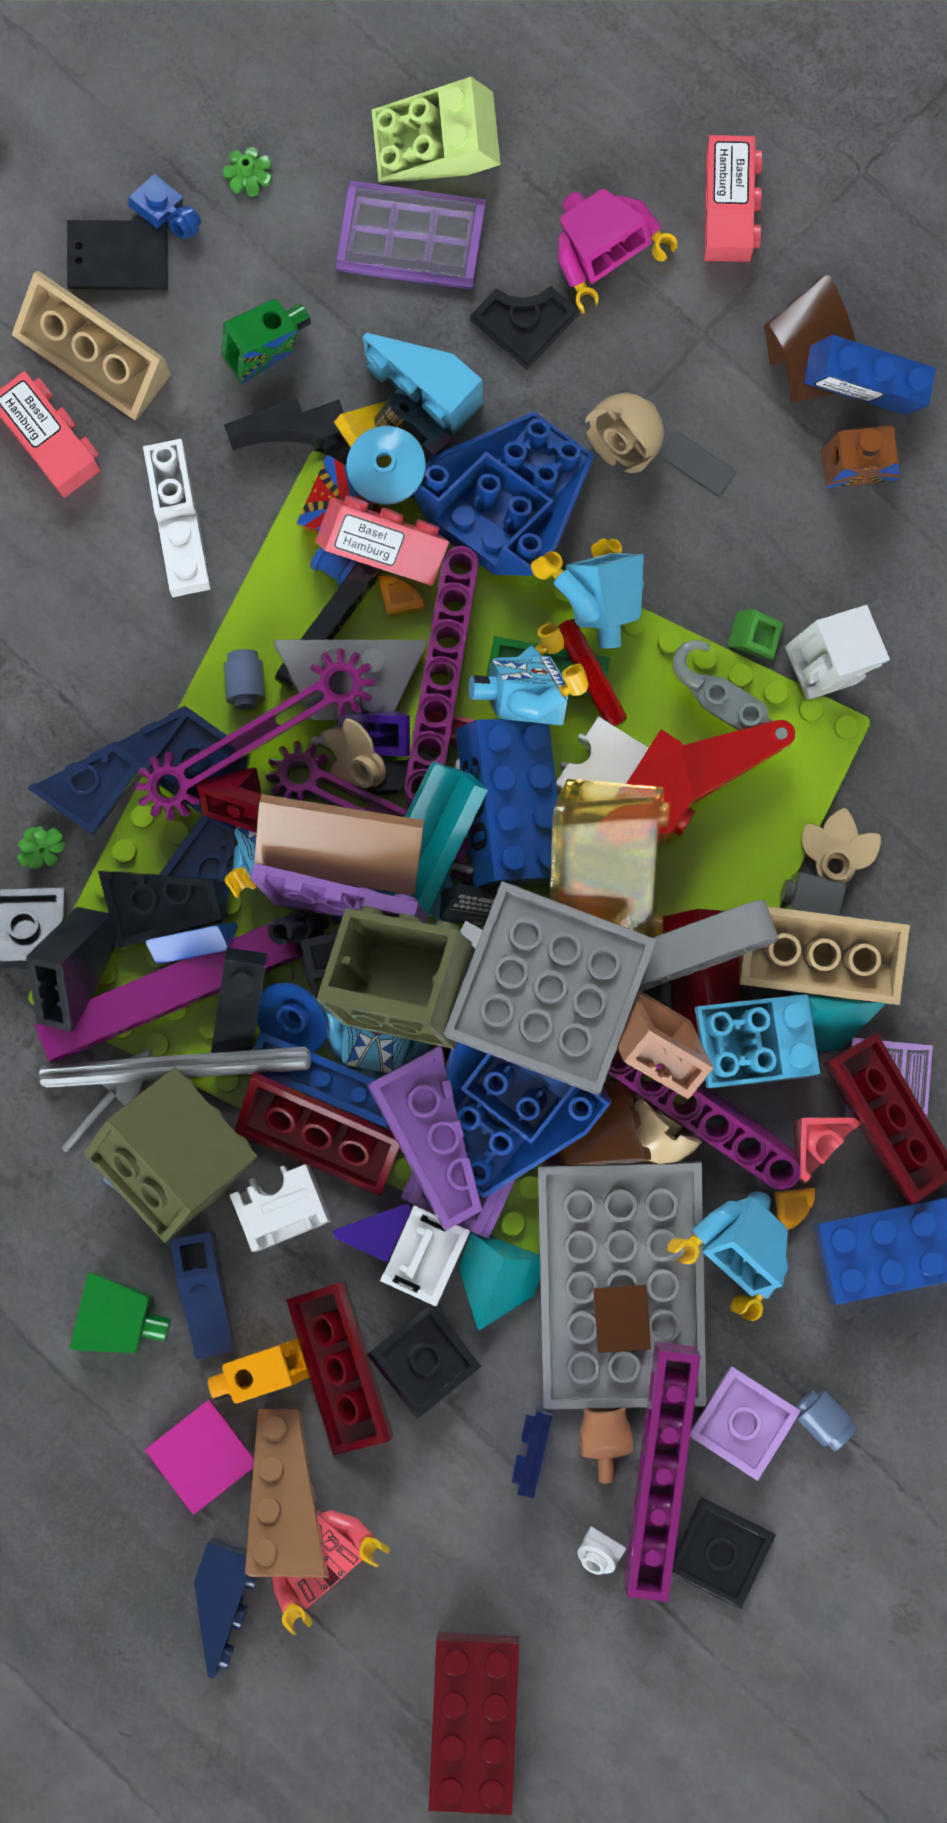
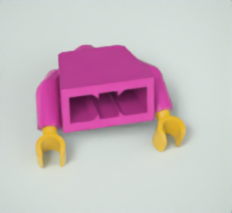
M603 189L587 199L579 192H573L563 202L562 206L566 213L560 218L563 232L558 236V262L570 288L575 287L576 289L575 305L582 314H585L584 307L580 303L582 296H591L596 307L599 301L598 293L594 289L587 287L586 280H589L591 284L595 283L652 244L651 239L654 242L651 249L652 255L658 261L663 262L667 258L666 253L660 248V243L668 245L672 252H675L677 249L676 237L669 233H661L659 230L661 228L660 223L644 202L639 199L620 195L614 196L606 189Z

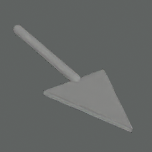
M152 1049L128 1059L148 1058L151 1055ZM143 1081L102 1084L109 1092L63 1144L62 1150L67 1152L71 1149L114 1097L124 1105L141 1093Z

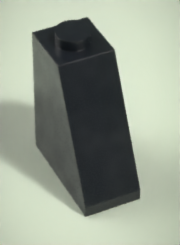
M76 907L26 956L37 1024L70 1032L76 1028L116 949L112 914Z

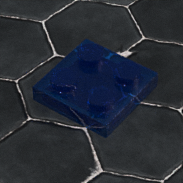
M536 1406L534 1416L529 1414L525 1416L521 1441L527 1443L525 1456L517 1454L511 1481L518 1484V1495L534 1498L552 1421V1410Z

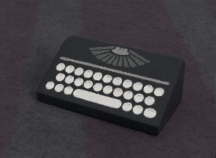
M463 884L446 888L441 892L440 919L461 924L467 921L474 926L484 927L498 890Z

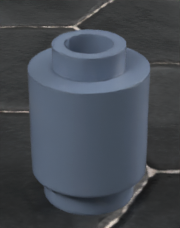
M241 649L229 652L227 654V661L224 663L226 702L234 704V708L237 710L256 709L258 703L265 700L263 661L259 659L258 652L255 650Z
M811 1390L796 1405V1408L801 1411L797 1420L823 1447L828 1445L833 1451H836L857 1430L851 1423L852 1417L825 1390L818 1394Z

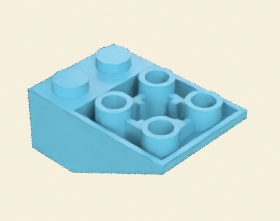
M366 333L362 337L368 371L378 381L383 383L387 380L397 389L395 394L406 395L418 406H421L451 437L483 405L482 379L454 354Z
M808 994L695 1007L699 1039L713 1066V1070L705 1078L706 1088L801 1079L820 1074Z

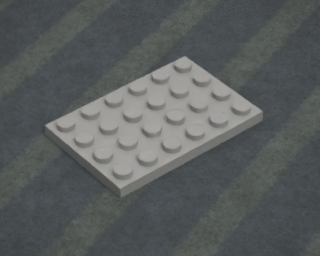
M683 1161L671 1164L637 1162L631 1164L611 1163L578 1166L539 1164L538 1197L544 1409L647 1407L655 1341L696 1346L701 1358L694 1406H707L703 1243L698 1246L699 1256L692 1264L676 1262L683 1255L684 1247L677 1253L667 1251V1246L673 1238L679 1237L688 1240L694 1234L692 1229L703 1220L701 1161ZM647 1285L651 1349L598 1353L593 1288Z

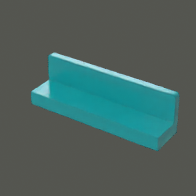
M438 762L430 764L405 816L407 818L425 820L415 894L409 896L416 898L427 914L488 791L472 774ZM372 889V890L377 891L378 893H382V894H386V895H390V896H395V894H403V893H396V892H390V891Z

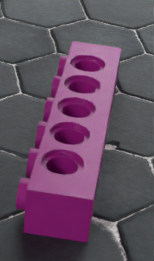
M655 1341L623 1582L627 1597L664 1602L669 1600L701 1358L696 1346Z

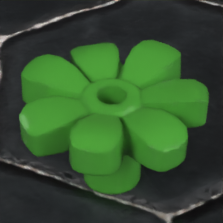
M248 147L245 155H242L238 150L233 151L229 155L233 165H226L223 169V174L226 180H231L230 189L233 192L240 193L245 187L248 196L255 197L259 195L258 184L264 187L270 185L272 181L271 175L265 172L272 166L268 156L259 158V152L254 147Z
M42 826L28 828L24 832V838L18 843L22 852L17 855V859L23 867L28 866L31 870H37L42 867L43 861L49 867L59 861L55 853L64 850L65 841L62 839L63 835L57 828H51L46 832Z

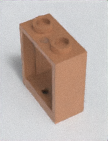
M638 989L617 1046L621 1057L628 1065L689 1099L713 1070L710 1059L689 1019ZM657 1064H664L661 1069H656Z

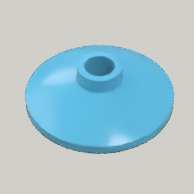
M379 426L366 431L353 443L347 457V474L355 491L364 499L380 505L396 504L413 495L421 485L426 470L425 455L419 442L409 432L394 426ZM382 456L392 458L391 464L386 468H381L377 465L379 458Z

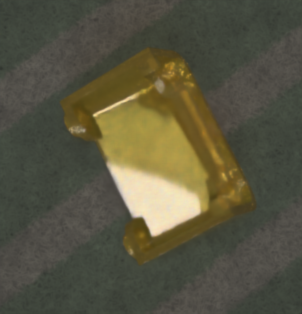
M567 779L556 801L553 815L550 900L651 938L662 935L664 915L657 914V907L654 906L657 837L660 827L668 826L670 803L663 802L664 788Z

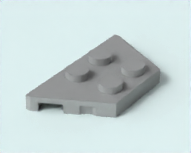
M273 640V646L276 652L280 654L289 673L288 676L298 693L320 681L321 675L314 673L310 667L312 664H316L324 670L328 667L322 660L321 655L327 652L334 663H337V649L342 648L345 650V663L349 662L354 652L359 653L361 657L355 668L358 669L362 665L369 663L372 669L361 677L362 679H375L376 686H362L361 691L373 697L371 702L364 701L359 696L355 700L360 705L361 712L395 711L426 647V640ZM338 672L331 679V688L338 695L346 694L352 688V677L347 672ZM318 691L301 701L304 709L307 710L322 701L324 694L322 691ZM333 703L309 719L338 720V703ZM346 703V711L354 712L350 704Z

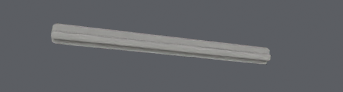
M306 1047L49 1064L40 1067L39 1081L42 1086L47 1088L159 1080L174 1067L183 1076L188 1078L253 1074L254 1072L298 1071L310 1068L311 1054L310 1050Z

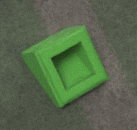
M755 609L740 610L736 614L728 647L768 660H774L784 623Z

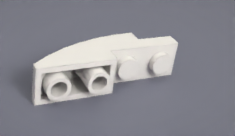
M177 439L143 446L170 593L172 597L211 590L206 566L205 548L182 440Z

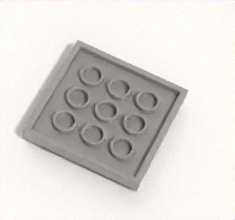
M502 881L443 1034L453 1041L599 1096L656 939Z

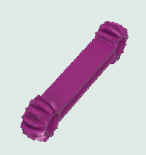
M342 648L337 649V663L333 662L327 652L321 655L322 660L328 667L325 670L316 664H312L310 667L314 673L321 675L320 681L178 766H174V755L172 752L165 753L164 766L157 756L150 757V764L155 771L152 772L147 768L141 767L138 773L147 778L148 782L135 784V790H148L149 794L139 800L140 805L145 806L154 801L155 804L150 813L153 817H157L165 806L167 820L175 819V806L184 817L190 815V810L185 801L187 800L194 805L200 804V798L191 794V791L202 780L212 777L335 702L338 703L337 712L339 717H346V703L350 704L355 713H360L362 711L361 707L355 699L359 696L364 701L371 702L373 698L370 694L361 691L362 686H376L375 679H362L361 677L368 673L372 666L367 663L356 669L355 666L361 657L357 652H354L349 662L345 663L346 654ZM338 672L349 673L353 681L351 690L343 695L336 694L331 688V679ZM316 692H323L324 698L319 703L282 725L276 723V716ZM230 744L235 747V753L194 778L189 776L188 772L191 767ZM169 774L175 776L180 784L179 792L173 798L166 797L160 790L162 778Z
M295 741L293 744L294 753L289 754L287 749L281 746L278 750L283 760L270 758L268 761L273 769L278 770L266 774L267 782L277 783L270 790L272 796L277 797L285 793L283 798L294 799L296 797L297 800L305 801L306 797L311 796L332 806L405 817L408 810L321 770L320 768L327 764L329 758L327 754L315 757L317 747L314 744H310L306 752L302 753L300 741ZM299 766L308 768L311 773L305 783L294 784L289 780L290 772L294 768ZM327 784L367 803L368 806L364 810L319 789V786ZM464 838L453 862L469 866L467 858L470 854L467 838ZM456 870L452 871L450 874L452 882L465 876L462 884L471 886L473 881L472 874Z

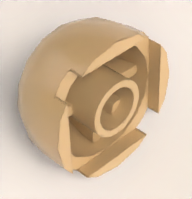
M628 392L611 395L601 401L586 417V422L590 421L591 426L586 433L595 451L612 466L616 464V460L622 465L628 466L624 470L625 472H641L656 457L662 447L665 430L661 416L654 404L641 396Z
M638 1093L635 1094L633 1104L641 1121L637 1132L642 1146L649 1148L651 1152V1160L642 1162L671 1164L685 1161L702 1143L703 1139L698 1138V1135Z

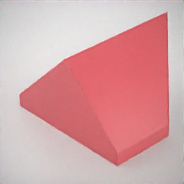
M800 1118L793 1121L795 1156L800 1167V1177L798 1180L801 1183H806L812 1177V1172L820 1164L823 1165L827 1158L844 1142L843 1139L851 1130L856 1129L861 1123L856 1118Z

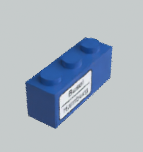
M832 334L810 346L804 384L908 415L930 404L936 368Z

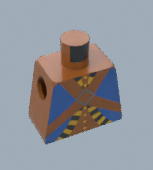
M888 425L839 431L821 450L826 488L900 480L894 426Z

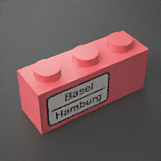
M709 135L706 149L704 261L750 262L753 248H760L761 225L754 224V211L761 210L762 190L761 187H755V174L761 175L762 151L755 150V136Z
M23 371L0 389V418L61 496L66 498L101 471L95 461L99 453L86 436L79 440L71 429L76 424L63 407L57 411L48 401L53 395L39 377L32 381L29 375Z
M346 495L344 501L331 497L315 541L325 551L433 586L449 544L448 540L438 534L440 529L438 526L422 520H417L416 525H412L403 521L404 515L383 507L380 513L368 510L367 502Z

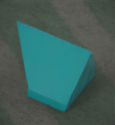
M793 991V996L808 994L817 1052L842 1049L886 1004Z
M471 1232L459 1265V1271L478 1331L534 1296L540 1281V1254L491 1236L488 1239Z

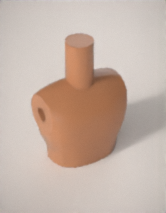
M586 1408L583 1410V1420L578 1436L579 1451L582 1457L598 1459V1480L600 1483H613L614 1458L628 1455L633 1451V1436L631 1425L627 1419L626 1408Z

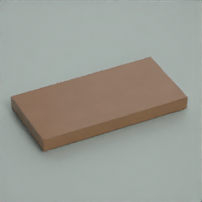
M262 794L259 802L254 863L340 884L414 895L425 820Z

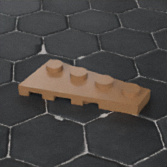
M258 1409L245 1574L249 1577L329 1578L327 1563L324 1561L321 1526L318 1524L315 1507L314 1485L311 1484L308 1466L310 1461L302 1413L297 1409Z

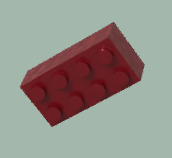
M438 1632L436 1639L428 1811L512 1815L519 1636Z

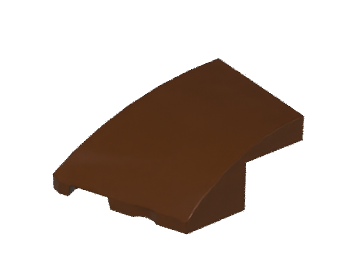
M830 275L819 277L816 280L817 283L803 295L793 299L782 313L776 314L764 325L769 363H786L791 402H800L836 394L804 384L811 345L832 334L856 342L846 308Z
M604 1082L603 1088L612 1101L605 1112L585 1136L546 1159L542 1164L578 1166L611 1163L631 1164L651 1160L650 1149L642 1146L637 1132L641 1121L638 1112L634 1108L631 1089L622 1082Z

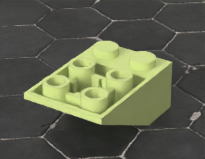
M468 77L372 109L378 181L381 184L467 176L501 165L494 95L490 89L473 77Z

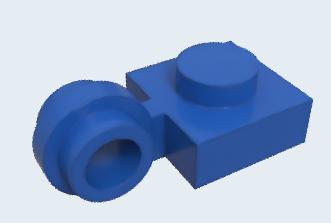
M155 174L129 196L128 206L158 229L168 220L173 233L181 239L191 238L199 232V225L201 224L199 214L190 206L182 208L183 196Z

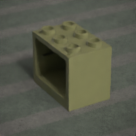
M362 906L361 910L345 908L316 1001L344 1026L455 1049L457 1042L448 1039L443 1033L476 949L472 946V941L465 938L460 932V928L457 925L446 921H437L436 925L422 923L420 918L405 913H400L398 918L386 916L383 911L369 906Z
M176 1067L108 1118L83 1153L164 1243L169 1241V1239L229 1191L257 1157L251 1150L248 1141L238 1135L227 1124L221 1112L216 1107L210 1105L197 1091L193 1081L183 1076Z

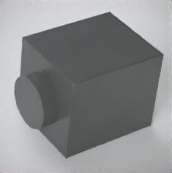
M799 872L791 875L790 880H785L780 893V902L784 903L783 909L839 916L846 885Z

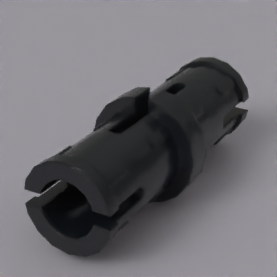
M299 910L290 912L285 918L273 920L275 924L269 925L268 933L270 939L279 945L290 941L301 943L300 940L323 934L324 931L322 929L326 930L328 928L329 921L326 914Z

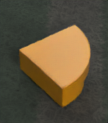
M378 576L387 617L425 609L419 592L409 583L395 576Z
M815 1188L774 1192L776 1218L786 1226L787 1230L794 1228L806 1218L814 1204Z

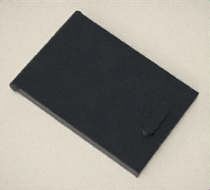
M67 220V288L168 290V222L165 221L157 229L148 221Z

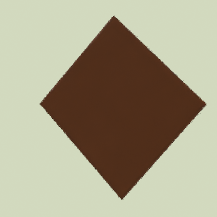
M647 1285L593 1288L598 1353L651 1349Z

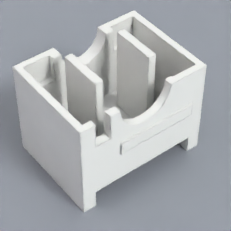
M868 605L816 620L785 646L806 700L856 685L866 678L865 673L881 667L883 663L890 660Z
M598 716L587 735L584 736L580 733L578 736V742L588 749L591 754L590 757L581 764L570 762L567 764L562 761L560 769L563 772L557 780L556 786L559 796L602 822L645 755L648 747Z
M305 1164L288 1171L287 1166L280 1167L284 1182L282 1188L274 1195L265 1193L258 1186L255 1178L249 1179L251 1186L247 1188L248 1191L239 1194V1191L230 1194L252 1252H258L332 1222L310 1165Z
M413 1206L380 1281L437 1306L471 1231L459 1225H455L446 1231L433 1227L420 1220L423 1215H426L429 1220L440 1224L437 1216L418 1206ZM395 1275L421 1286L420 1289L417 1291L409 1285L395 1281Z

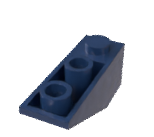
M215 1232L169 1239L176 1280L195 1358L200 1359L236 1352Z
M211 1538L207 1542L194 1581L207 1675L214 1679L219 1668L224 1670L228 1668L235 1647L228 1644L233 1628L241 1629L248 1606L241 1603L246 1588L254 1590L258 1577H249L245 1574L246 1549Z

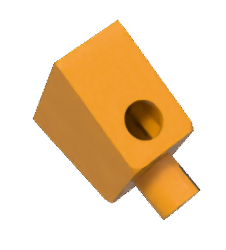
M298 1338L222 1364L223 1373L209 1377L208 1387L215 1401L231 1396L236 1404L294 1385L309 1378Z

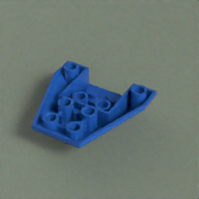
M532 411L435 455L430 461L426 462L423 481L413 495L428 523L440 528L438 534L454 546H465L474 551L478 558V564L493 575L532 576L531 563L547 552L556 551L595 455Z
M457 1042L455 1049H451L445 1068L447 1078L450 1080L453 1101L458 1120H460L464 1136L463 1141L467 1157L470 1160L477 1192L483 1198L488 1197L585 1136L612 1102L603 1087L598 1096Z

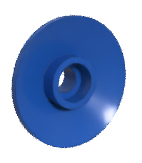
M284 982L272 984L261 992L257 1024L261 1032L297 1047H306L312 1053L324 1044L329 1031L327 1015L322 1005L316 1001V998L310 992L298 985Z

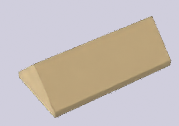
M40 271L33 273L12 336L134 421L137 420L171 376L164 357Z
M768 907L778 941L764 948L739 956L740 985L900 1005L910 925Z

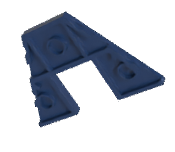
M183 706L168 714L166 718L140 728L141 731L90 754L88 758L66 766V769L37 784H31L28 789L94 836L139 775V769L144 767L152 772L155 771L150 764V757L157 756L164 766L165 753L172 752L174 755V766H178L228 735L188 707ZM230 744L191 767L188 772L189 776L194 778L235 753V747ZM251 753L210 778L248 769ZM166 775L160 782V786L174 796L178 794L180 784L175 776ZM197 786L192 788L191 794L199 797ZM186 800L185 803L202 816L160 872V875L219 879L227 908L229 887L225 883V877L233 870L234 847L237 844L234 831L237 826L204 816L201 803L194 805ZM225 919L216 921V923L224 924Z

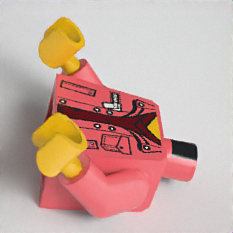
M319 1509L316 1510L318 1524L321 1526L324 1561L327 1563L329 1578L272 1577L273 1590L283 1612L282 1623L292 1635H297L293 1628L297 1618L301 1617L308 1627L312 1625V1618L301 1608V1605L307 1609L362 1560L374 1567H378L379 1564L373 1559V1554L377 1548L387 1554L390 1553L389 1546L375 1539V1536L357 1517L334 1510H328L324 1513Z

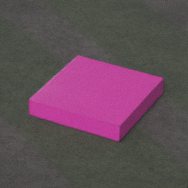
M211 1398L145 1449L146 1453L193 1515L252 1470L254 1466L253 1454Z

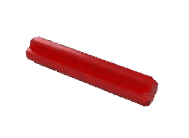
M574 619L561 623L557 626V629H560L564 638V647L573 664H581L583 666L588 681L587 691L602 719L615 727L622 725L626 721L627 715L580 627L575 623Z

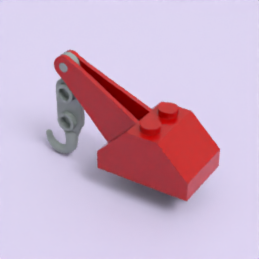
M699 640L683 643L674 654L673 670L676 677L691 690L704 710L738 731L682 745L681 741L661 729L596 829L594 842L601 847L631 851L668 843L673 834L681 837L696 812L690 808L693 804L779 752L789 748L794 741V726L786 720L772 721L768 717L766 706L760 700L722 677L697 674L687 667L686 657L689 652L697 649L709 651V644Z

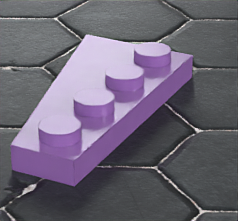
M254 863L250 879L275 906L343 917L345 908L361 910L362 906H369L383 911L386 916L398 918L400 913L410 914L420 918L422 923L426 924L429 917L416 898L405 894L390 896L368 888H357Z
M437 1046L372 1081L367 1086L444 1230H448L482 1211L470 1160L467 1157L463 1141L464 1136L460 1120L457 1117L450 1080L447 1078L442 1048Z

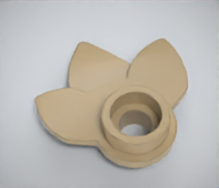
M347 718L343 722V727H332L322 732L323 738L337 758V761L331 767L330 774L363 788L378 786L385 780L386 768L384 762L374 752L372 739L359 723Z
M842 808L828 818L823 829L813 824H806L803 829L801 843L805 854L816 862L815 869L818 877L845 884L853 877L855 870L866 868L874 862L880 849L881 836L876 833L858 835L851 814L846 808ZM830 860H836L840 863V873L834 874L829 870L828 863Z

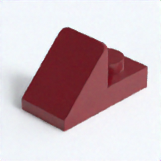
M248 768L202 780L197 785L204 816L257 833L259 802L262 792L256 768Z

